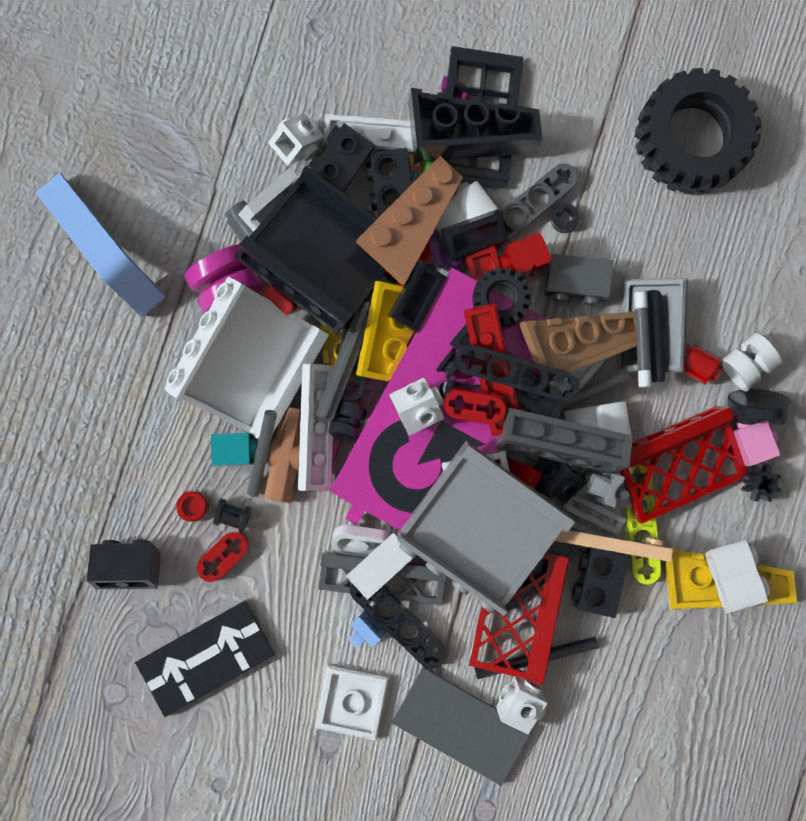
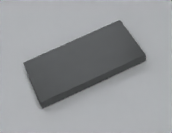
M423 666L392 720V724L500 786L504 783L532 732L531 729L529 734H526L501 722L496 708Z

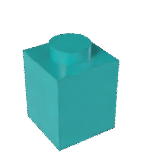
M251 433L210 434L212 466L253 465L258 442L257 439H252Z

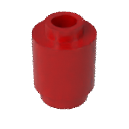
M686 343L685 373L683 374L703 385H706L708 381L714 383L723 366L719 365L721 358L695 344L691 346Z

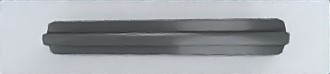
M364 300L351 321L316 411V415L323 419L332 421L336 415L362 348L371 305L369 301Z

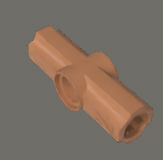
M288 407L278 424L276 439H273L269 454L268 465L270 466L264 499L291 503L293 499L297 471L299 472L300 409Z

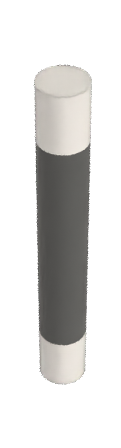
M647 292L634 293L638 381L639 388L652 387Z

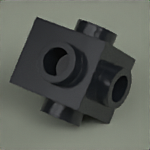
M541 458L532 467L542 473L539 479L541 484L538 487L551 500L555 497L566 504L587 483L580 473L583 469L580 466Z

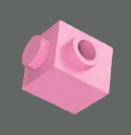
M767 420L757 421L753 425L737 423L738 429L733 430L745 466H752L780 455L776 445L778 441L777 432L773 425L768 424Z

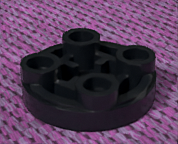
M750 389L745 392L737 390L728 394L727 407H730V411L733 414L738 415L737 422L741 424L753 425L757 423V420H769L772 424L785 425L788 423L789 415L792 412V400L774 391Z

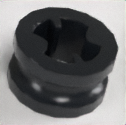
M571 204L558 205L553 210L551 216L553 228L560 233L572 232L579 221L578 210ZM563 211L569 212V217L573 216V221H568L567 226L560 225L561 220L557 221L556 216H561Z
M455 348L450 350L436 369L438 373L444 372L447 380L458 369L454 361ZM462 355L461 360L464 361L466 357Z

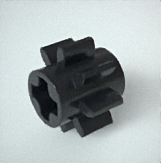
M764 464L761 469L758 465L750 466L751 471L748 475L741 474L745 485L741 488V491L751 492L750 500L758 502L760 497H762L764 501L771 502V495L775 492H781V489L778 487V480L781 478V475L772 474L771 465Z

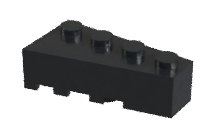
M411 88L408 109L414 162L437 160L440 156L447 160L536 154L543 140L539 109L505 103L494 105L481 102L482 99L469 97V100L450 97V94L437 92L436 95L424 93L422 89Z

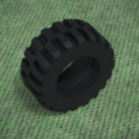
M692 68L688 75L684 70L675 73L672 79L664 80L656 91L652 93L638 117L639 123L635 128V138L639 139L636 144L637 155L643 154L644 156L641 164L645 170L651 168L655 172L652 178L657 183L663 179L668 182L667 189L674 192L678 188H683V194L693 195L697 190L701 194L711 192L716 187L719 189L729 183L752 160L755 155L754 149L759 145L761 135L756 133L762 127L761 117H755L754 115L759 108L755 100L749 101L747 98L750 91L745 86L739 88L734 84L737 79L733 76L728 75L726 78L720 76V70L711 68L708 73H703V68ZM686 108H696L709 113L718 122L722 131L723 144L721 150L716 155L710 157H698L684 151L676 143L672 135L670 123L672 116L677 111Z

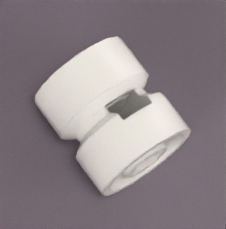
M758 333L753 334L741 344V351L733 350L720 361L724 372L730 380L745 392L761 381V374L768 375L782 364L777 350L765 337Z

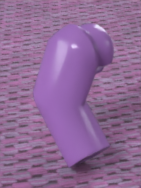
M436 234L431 235L428 242L434 259V264L432 265L446 271H450L451 267L457 270L462 264L463 258L460 257L452 261L448 259L446 250L441 249Z

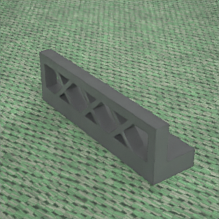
M509 408L505 414L503 433L495 438L494 448L616 474L630 465L633 436Z
M323 552L318 589L350 593V586H344L350 581L348 578L339 585L326 583L328 567L343 569L348 574L349 570H353L365 558ZM407 563L394 576L404 577L410 586L401 593L392 592L388 585L384 584L398 600L442 606L447 576L443 573L440 577L423 564ZM410 578H416L418 580H416L413 583ZM423 580L438 581L436 598L423 596L416 585ZM413 588L417 595L406 593ZM378 592L376 597H379L383 594L381 592Z

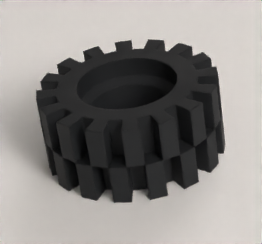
M497 267L493 271L485 272L478 279L472 295L474 308L491 304L489 293L497 286H505L512 291L514 296L512 306L505 310H498L502 328L504 326H513L524 317L531 304L530 296L532 294L531 289L527 286L528 281L526 278L523 280L521 273L518 271L516 273L512 272V268L507 267L506 269Z

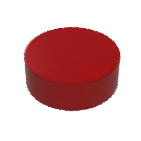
M187 491L178 498L176 510L183 520L196 522L206 516L209 510V503L206 496L201 492Z

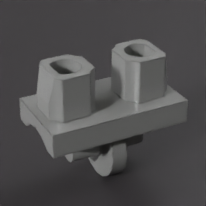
M600 472L599 475L583 474L587 483L579 491L592 495L591 502L613 508H624L631 504L629 492L626 491L623 483L625 477Z

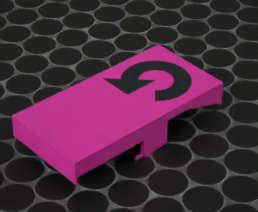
M452 267L418 332L415 333L330 489V492L352 504L345 519L355 525H358L366 511L400 530L443 473L442 463L450 462L466 440L486 455L498 451V448H494L495 438L498 436L492 437L489 424L450 417L444 409V404L439 406L444 416L443 420L409 436L389 394L422 378H425L430 389L436 386L438 391L441 383L448 381L445 378V373H438L436 369L453 348L449 343L466 324L464 310L473 308L472 295L477 283L476 280ZM493 289L489 293L490 303H497L498 310L508 309L514 302ZM528 309L519 322L510 327L504 326L502 330L507 350L516 357L533 361L519 323L548 319ZM465 358V367L469 368L471 362ZM530 368V369H532L536 374H538L536 368ZM459 369L449 379L463 384L480 385L478 377L465 374ZM457 395L455 400H450V403L455 404V410H461L464 405H474L465 403L461 395ZM477 405L479 408H485L484 405Z

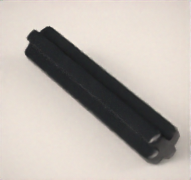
M648 290L645 292H647L651 382L661 383L665 381L662 295L659 290Z

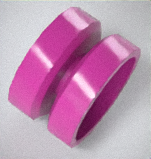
M239 244L223 248L206 256L185 272L184 278L193 292H201L197 302L203 314L209 311L215 300L218 287L226 281L227 277L238 281L256 293L260 292L266 285L261 277L234 258Z

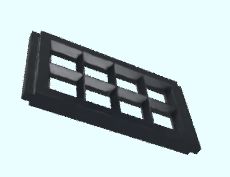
M451 46L445 93L450 94V97L453 98L456 97V91L478 94V99H482L481 102L483 103L485 96L507 99V104L518 106L523 57ZM459 65L482 69L480 88L457 84ZM488 70L510 73L508 92L486 89ZM512 155L500 156L499 170L476 167L477 158H471L470 166L448 164L463 177L460 183L468 182L472 184L477 181L481 186L507 189Z

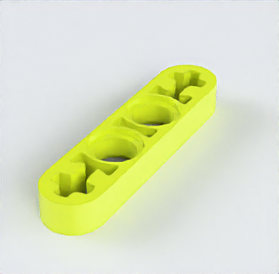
M636 465L629 469L630 474H633L634 468H637L638 473H643L644 475L647 470L646 467ZM652 477L647 487L653 490ZM646 492L642 500L647 503L648 512L653 510L655 503L654 495ZM631 504L624 507L628 541L635 542L634 536L640 530H646L650 534L651 539L658 540L656 518L640 524L632 513ZM629 554L630 572L636 581L649 585L659 579L661 575L660 560L646 557V563L648 566L653 567V572H649L648 578L645 579L643 574L638 573V568L643 567V557Z

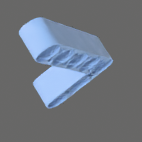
M58 173L36 191L38 197L95 271L141 317L166 298L154 282L124 252L61 173Z

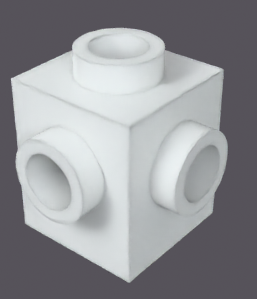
M306 114L295 118L289 116L278 125L277 131L268 143L286 165L289 166L303 159L305 161L312 159L319 151L317 146L325 136L317 128L316 124Z
M425 378L410 383L406 387L389 394L409 436L444 419L439 407L444 404V401L437 387L435 386L430 389Z
M514 677L509 685L507 684L503 687L496 709L501 722L529 734L536 721L543 718L547 709V701L539 684L530 682L531 680L526 679L524 681Z

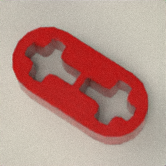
M455 387L447 393L444 400V409L450 417L455 419L496 424L505 416L506 403L504 398L495 392ZM457 395H461L465 403L474 405H464L461 410H455V404L450 403V400H455ZM493 400L496 402V407L501 408V410L495 411L493 416L487 415V409L479 408L477 405L487 406L489 401Z
M236 531L224 535L198 561L197 573L200 578L207 582H214L222 578L248 552L249 541L243 533ZM229 538L232 540L239 538L242 543L239 545L240 553L233 551L228 556L224 554L230 546L228 543ZM220 557L223 561L216 568L219 573L217 575L215 573L206 574L207 565L205 562L207 560L213 562Z

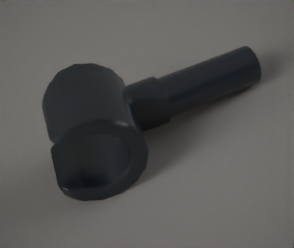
M448 380L441 383L439 393L442 398H445L447 393L455 387L481 390V386Z

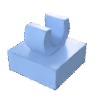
M363 610L350 624L355 631L348 640L356 648L364 641L371 647H374L387 631Z

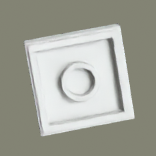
M328 664L315 728L377 741L389 677Z

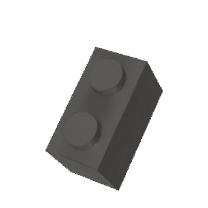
M551 254V262L547 266L544 295L551 296L552 301L570 302V298L581 299L584 305L600 306L601 302H605L610 298L613 260Z

